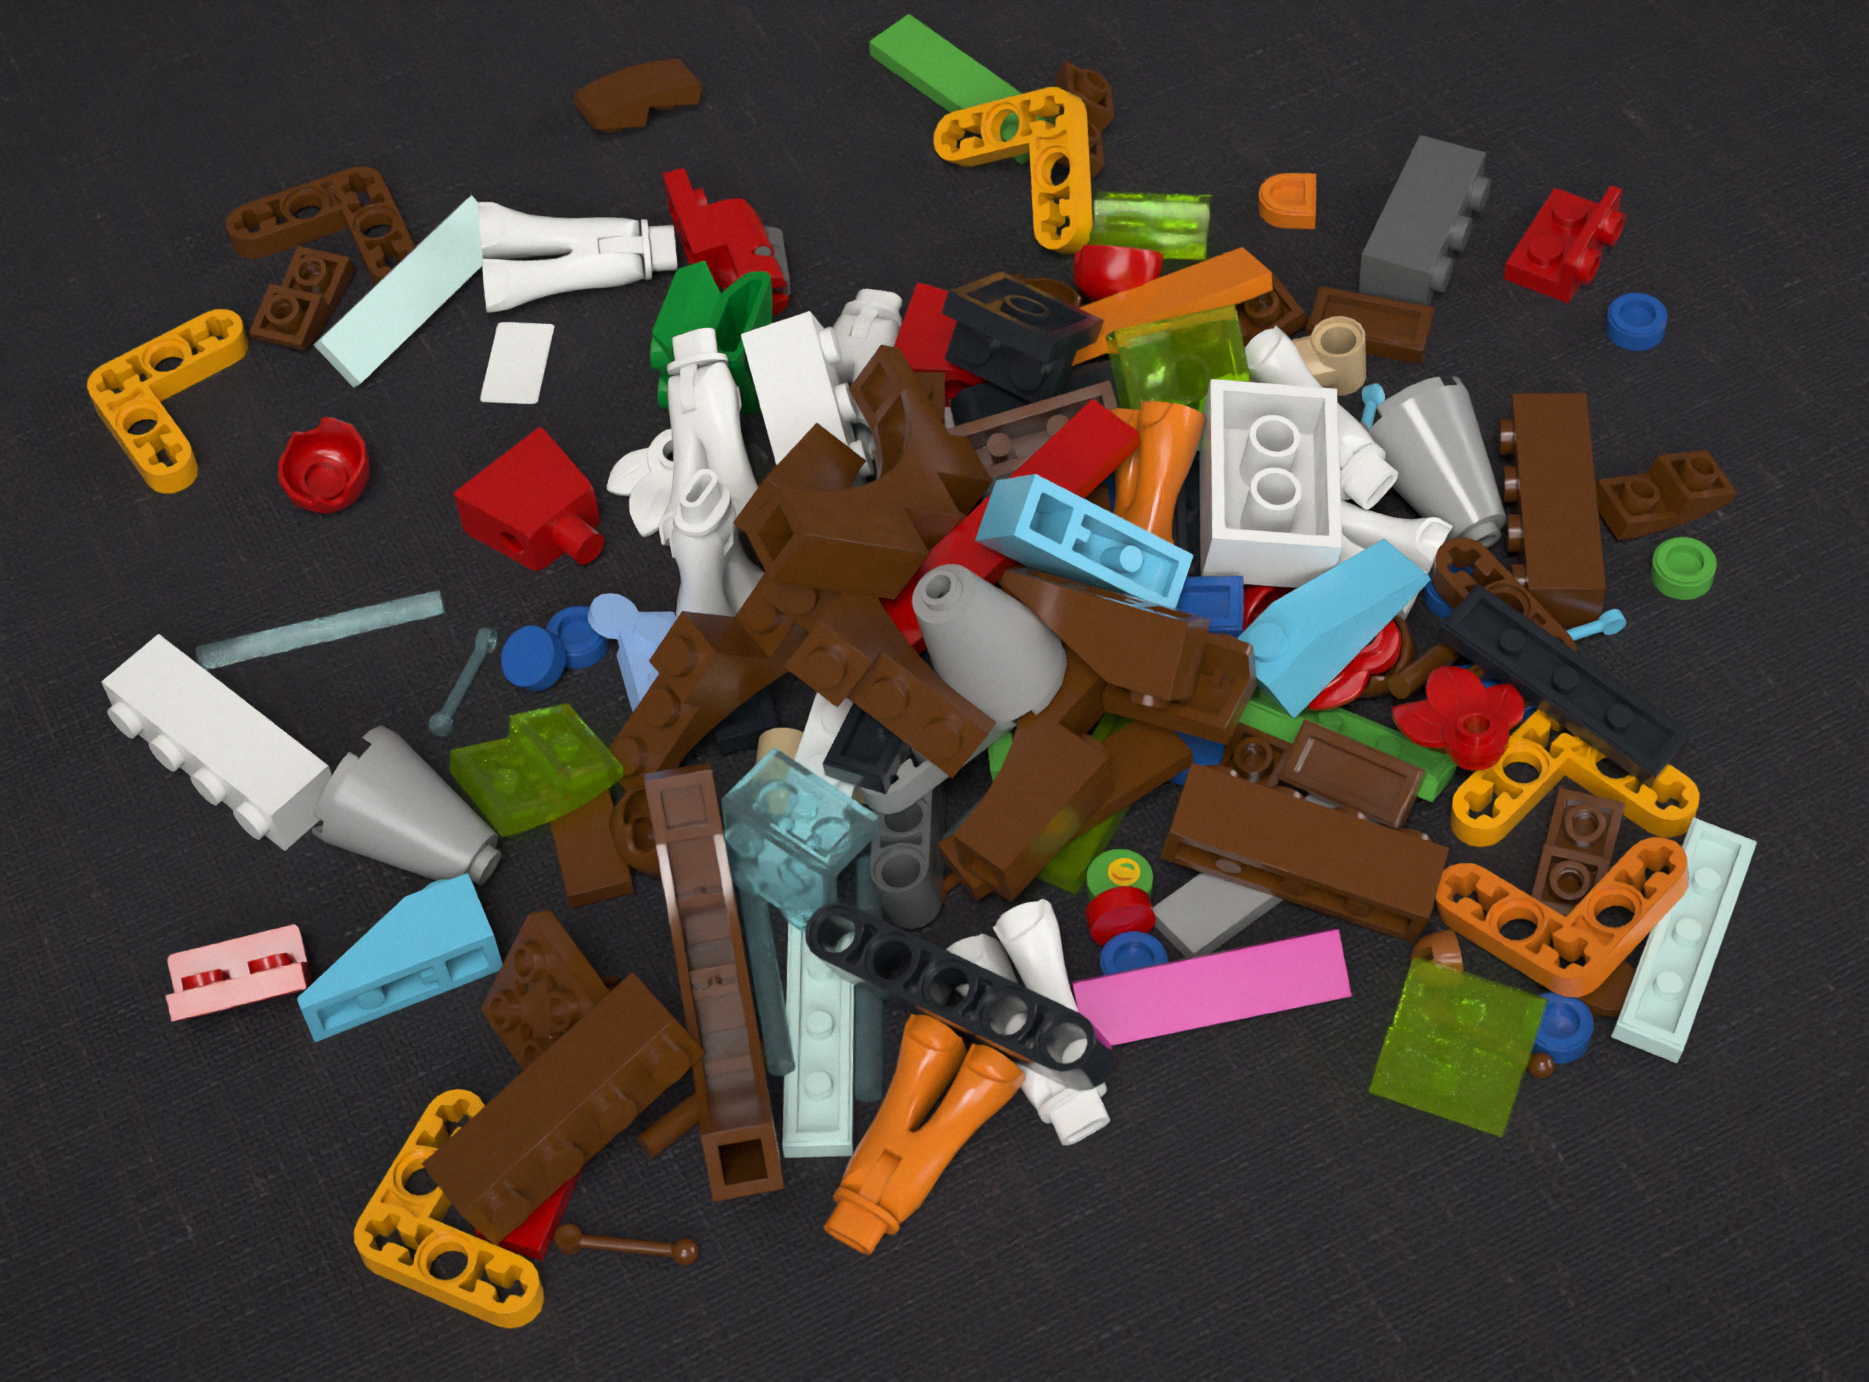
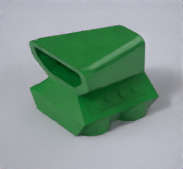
M705 260L677 269L652 330L650 361L652 369L659 371L660 374L657 396L661 409H665L669 413L668 380L673 375L668 374L667 365L675 361L672 338L697 329L713 328L715 329L718 353L727 355L730 372L736 386L739 387L742 406L740 413L756 414L761 411L741 334L773 323L772 283L769 273L763 271L748 272L721 293Z

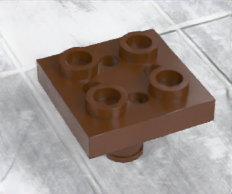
M551 910L529 913L480 1010L524 1071L616 987L614 985H617L619 978L613 975L600 978Z

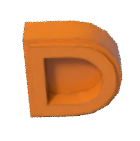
M1316 173L1276 174L1266 179L1258 193V210L1264 221L1274 227L1285 229H1315Z

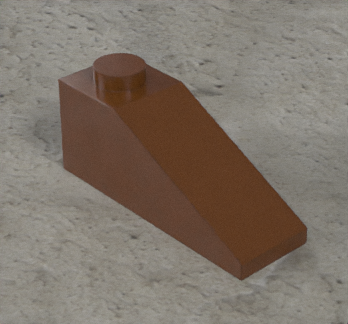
M1032 567L1004 571L1002 583L1107 683L1129 689L1127 697L1129 700L1145 706L1166 708L1168 701L1192 696L1210 618Z

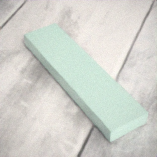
M471 195L464 200L313 344L353 388L361 384L482 266L483 257L478 202Z
M1693 817L1682 844L1688 860L1689 887L1683 897L1650 931L1611 1035L1612 1038L1672 1062H1678L1685 1047L1757 841Z
M789 908L782 1146L785 1158L852 1156L854 1154L856 985L841 979L810 951L806 943V926L810 917L819 908ZM855 931L847 933L839 940L835 953L849 947L853 942Z

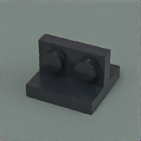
M1000 271L948 292L942 314L956 320L957 323L944 360L1035 403L1062 394L1076 352L1097 342L1104 320Z

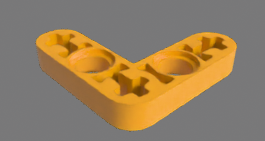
M1047 87L953 111L942 118L934 133L935 150L941 158L962 167H972L1030 153L1033 227L1036 239L1043 247L1063 255H1073L1076 251H1081L1084 245H1087L1092 235L1093 219L1087 112L1085 104L1080 97L1058 87ZM1059 105L1064 107V114L1056 117L1055 125L1043 120L1037 121L1036 115L1042 118L1052 117L1059 114ZM1016 113L1019 119L1016 135L1011 140L1003 142L1000 136L1001 124L1008 115ZM965 130L982 135V139L977 137L964 139L960 142V149L956 147L957 140L964 137ZM1067 156L1070 162L1069 175L1062 184L1054 186L1050 177L1051 169L1059 158ZM1055 198L1059 199V204L1054 203ZM1065 217L1069 218L1070 226L1062 229L1061 236H1058L1056 234L1057 227L1064 225Z
M215 309L206 312L101 365L88 378L87 389L96 412L148 486L154 491L168 494L185 490L193 484L198 476L199 467L189 441L160 402L235 364L245 356L249 348V340L240 316L234 311ZM222 335L224 339L219 341L216 337ZM194 347H196L198 352L196 355H193L191 351ZM169 357L183 359L180 366L168 372L154 370L156 365L163 359ZM144 373L147 380L141 382L139 375ZM119 388L122 391L114 394L112 390ZM145 419L157 421L155 427L148 433L142 435L128 433L130 427L138 421ZM164 449L174 465L167 467L162 462L159 463L156 453Z
M1537 709L1509 737V746L1499 762L1489 769L1475 771L1458 788L1453 796L1450 816L1451 829L1460 841L1476 847L1495 845L1566 775L1595 796L1624 802L1623 815L1647 832L1658 837L1672 838L1681 836L1688 831L1693 817L1696 818L1700 793L1696 784L1688 776L1671 765L1667 767L1651 788L1644 785L1631 774L1619 779L1607 777L1596 766L1597 762L1607 757L1575 734L1570 735L1565 732L1560 734L1551 743L1550 753H1548L1544 748L1549 741L1550 729L1559 732L1565 727ZM1525 762L1532 765L1538 771L1539 777L1533 782L1517 783L1510 780L1505 775L1503 769L1510 763ZM1494 791L1498 798L1493 805L1492 818L1484 814L1476 820L1469 817L1470 809L1478 813L1492 801ZM1671 798L1679 802V807L1670 805L1665 810L1656 806L1657 801L1665 803Z
M462 1089L449 1090L437 1096L428 1105L358 1219L354 1229V1243L366 1267L375 1274L493 1325L508 1329L522 1327L533 1321L540 1313L545 1300L544 1288L534 1265L522 1256L441 1223L452 1203L439 1186L429 1194L420 1196L410 1194L405 1190L407 1179L411 1174L424 1168L422 1163L449 1139L445 1123L448 1120L458 1123L464 1115H468L470 1120L485 1107L480 1097L471 1091ZM457 1127V1128L454 1130V1132L452 1133V1135L450 1136V1138H451L461 1127ZM395 1229H398L403 1243L407 1247L416 1250L414 1263L408 1249L395 1243L388 1242L379 1251L375 1242L377 1235L389 1237ZM444 1252H462L468 1257L466 1269L454 1279L440 1280L430 1275L432 1262ZM484 1267L490 1282L503 1288H511L516 1280H520L524 1295L522 1297L510 1295L504 1304L501 1303L496 1289L491 1284L481 1280Z

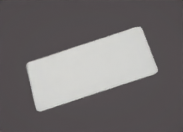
M498 323L480 397L482 402L536 404L538 402L554 325Z

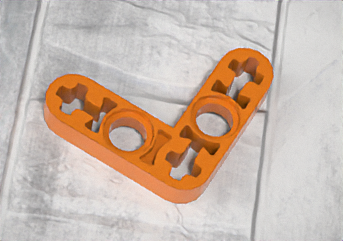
M1651 837L1641 840L1627 851L1567 917L1487 869L1473 863L1455 864L1442 872L1435 902L1440 920L1449 928L1552 992L1564 997L1578 998L1596 990L1683 897L1689 887L1688 860L1684 849L1673 840L1664 837ZM1667 866L1669 867L1670 874L1667 875L1659 872V870ZM1648 868L1652 871H1656V873H1654L1646 881L1645 869ZM1643 888H1644V891H1645V898H1644L1643 895L1640 893V891H1641ZM1473 891L1477 892L1479 903L1467 898V896ZM1456 893L1464 896L1457 903L1454 902L1453 898ZM1611 906H1622L1634 913V917L1629 923L1617 928L1604 926L1596 920L1601 911ZM1483 909L1488 912L1485 919ZM1514 919H1527L1537 926L1534 934L1522 940H1510L1500 934L1503 925ZM1552 938H1553L1554 949H1552V948L1549 947ZM1559 956L1570 962H1574L1582 956L1585 959V965L1581 967L1578 964L1572 963L1565 969H1562Z

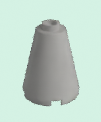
M1452 376V385L1445 386L1440 377L1429 378L1408 386L1376 407L1381 418L1370 429L1364 420L1361 422V425L1370 434L1375 443L1385 451L1384 461L1397 470L1398 478L1392 487L1422 518L1437 517L1452 525L1453 528L1447 541L1453 538H1469L1478 541L1486 548L1496 543L1501 537L1500 529L1505 524L1507 518L1469 392L1458 377Z
M946 564L936 567L924 575L918 582L913 593L912 604L934 671L947 685L996 722L992 730H1005L1016 725L1012 720L1026 714L1030 710L1037 715L1049 705L1062 686L1068 662L1066 650L1062 646L1060 637L1026 605L961 565Z
M383 725L371 729L362 738L372 743V745L360 758L348 752L326 784L313 815L324 823L323 826L313 827L312 834L325 843L435 881L453 879L468 873L472 883L484 884L496 869L502 855L499 850L495 849L498 842V834L398 733L391 731Z

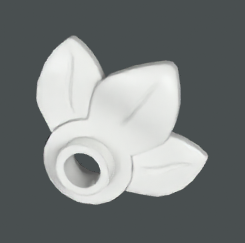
M671 429L665 430L656 436L649 448L636 450L622 457L613 467L608 479V492L620 496H630V515L637 530L643 537H648L659 530V521L670 501L674 461L667 460V455L673 451Z

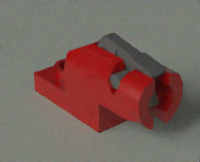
M685 168L663 173L669 214L688 264L692 265L705 260L718 287L721 286L724 291L748 272H767L771 276L772 316H776L787 308L791 286L782 230L764 226L756 211L742 198L726 199L708 204L702 187L692 189Z

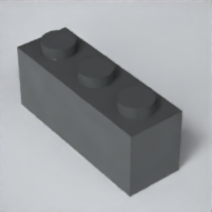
M1419 135L1362 252L1359 293L1429 306L1435 291L1445 292L1454 265V259L1451 258L1454 250L1464 251L1473 224V219L1470 216L1473 210L1482 212L1489 195L1491 179L1483 177L1486 152Z

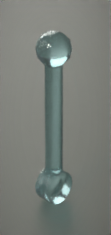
M482 627L479 630L475 640V649L442 710L429 718L428 726L434 735L445 736L452 731V716L486 653H492L496 646L498 636L496 630Z

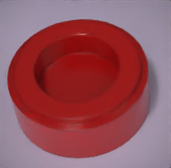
M1132 886L1115 887L1100 893L1089 903L1085 910V919L1092 939L1103 946L1110 939L1124 932L1137 931L1147 934L1153 928L1156 921L1148 894L1144 890Z

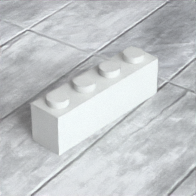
M808 311L741 334L776 465L817 422L866 460L854 478L852 488L867 484L866 477L874 474L873 463L864 440L855 441L850 420L858 418V410L855 400L849 391L848 383L839 384L834 364L842 362L843 358L833 328L831 326L823 328L814 315Z
M161 635L155 636L101 681L112 704L107 713L117 728L131 739L139 734L149 742V748L154 756L170 771L175 772L180 767L189 774L195 788L208 802L218 805L223 801L233 809V814L238 823L255 839L260 840L265 835L286 851L319 821L313 815L321 794L332 776L329 766Z

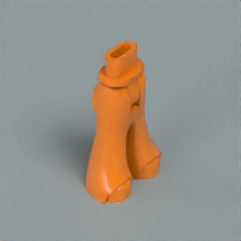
M1144 401L1140 404V410L1111 409L1109 411L1139 432L1141 445L1115 469L1113 514L1174 545L1172 528L1177 497L1191 468L1207 418L1203 413L1178 403Z
M911 1014L904 1026L899 1058L891 1084L875 1118L852 1155L839 1188H836L833 1194V1199L838 1205L824 1224V1230L840 1242L862 1254L870 1256L885 1233L895 1235L900 1229L899 1224L905 1221L915 1210L919 1209L941 1173L967 1140L1016 1094L1025 1081L1024 1071L1020 1070L1005 1055L985 1045H975L972 1043L967 1053L962 1038L946 1024L927 1015ZM955 1077L953 1084L951 1085L948 1093L946 1094L939 1108L936 1110V1112L933 1114L930 1120L920 1128V1126L922 1125L930 1111L936 1105L944 1090Z

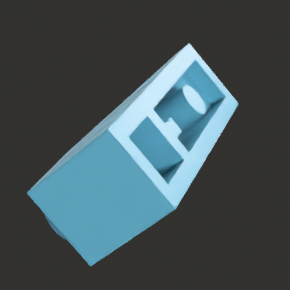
M1037 474L996 480L975 541L1027 567L1171 608H1176L1194 556Z
M1382 539L1274 601L1237 638L1253 646L1257 687L1295 719L1431 580L1430 577L1387 540Z
M466 873L453 879H442L432 882L423 890L404 897L297 998L314 1042L500 971L503 963L494 934L469 874Z

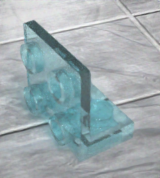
M775 747L721 799L725 844L732 881L747 895L752 897L760 895L778 907L786 920L803 932H805L810 917L817 909L826 904L837 902L836 876L879 832L878 815Z

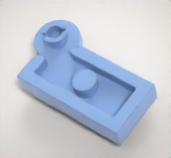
M601 594L590 605L588 622L598 634L606 638L618 640L619 650L616 656L631 709L634 712L659 674L649 660L676 621L674 612H638L636 606L628 598L619 594Z

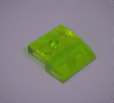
M1098 191L1094 199V219L1090 230L1089 244L1154 250L1161 252L1164 258L1206 260L1211 195Z
M568 703L510 715L508 738L450 750V773L502 837L532 829L568 814L607 790L623 777V765Z
M1418 956L1414 957L1393 1024L1388 1027L1369 1092L1503 1137L1518 1097L1549 999Z

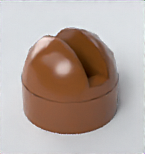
M1453 929L1430 933L1422 937L1414 945L1410 958L1414 962L1422 963L1414 969L1416 976L1420 980L1433 986H1446L1464 982L1461 951Z

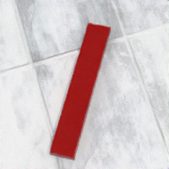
M1092 399L1008 478L1037 474L1084 499L1141 445L1139 432ZM991 494L929 551L928 557L894 600L879 598L881 605L896 627L918 654L927 647L913 609L912 598L918 582L924 575L936 567L946 564H957L967 568L993 585L1004 575L1005 570H1009L1017 563V561L975 541Z

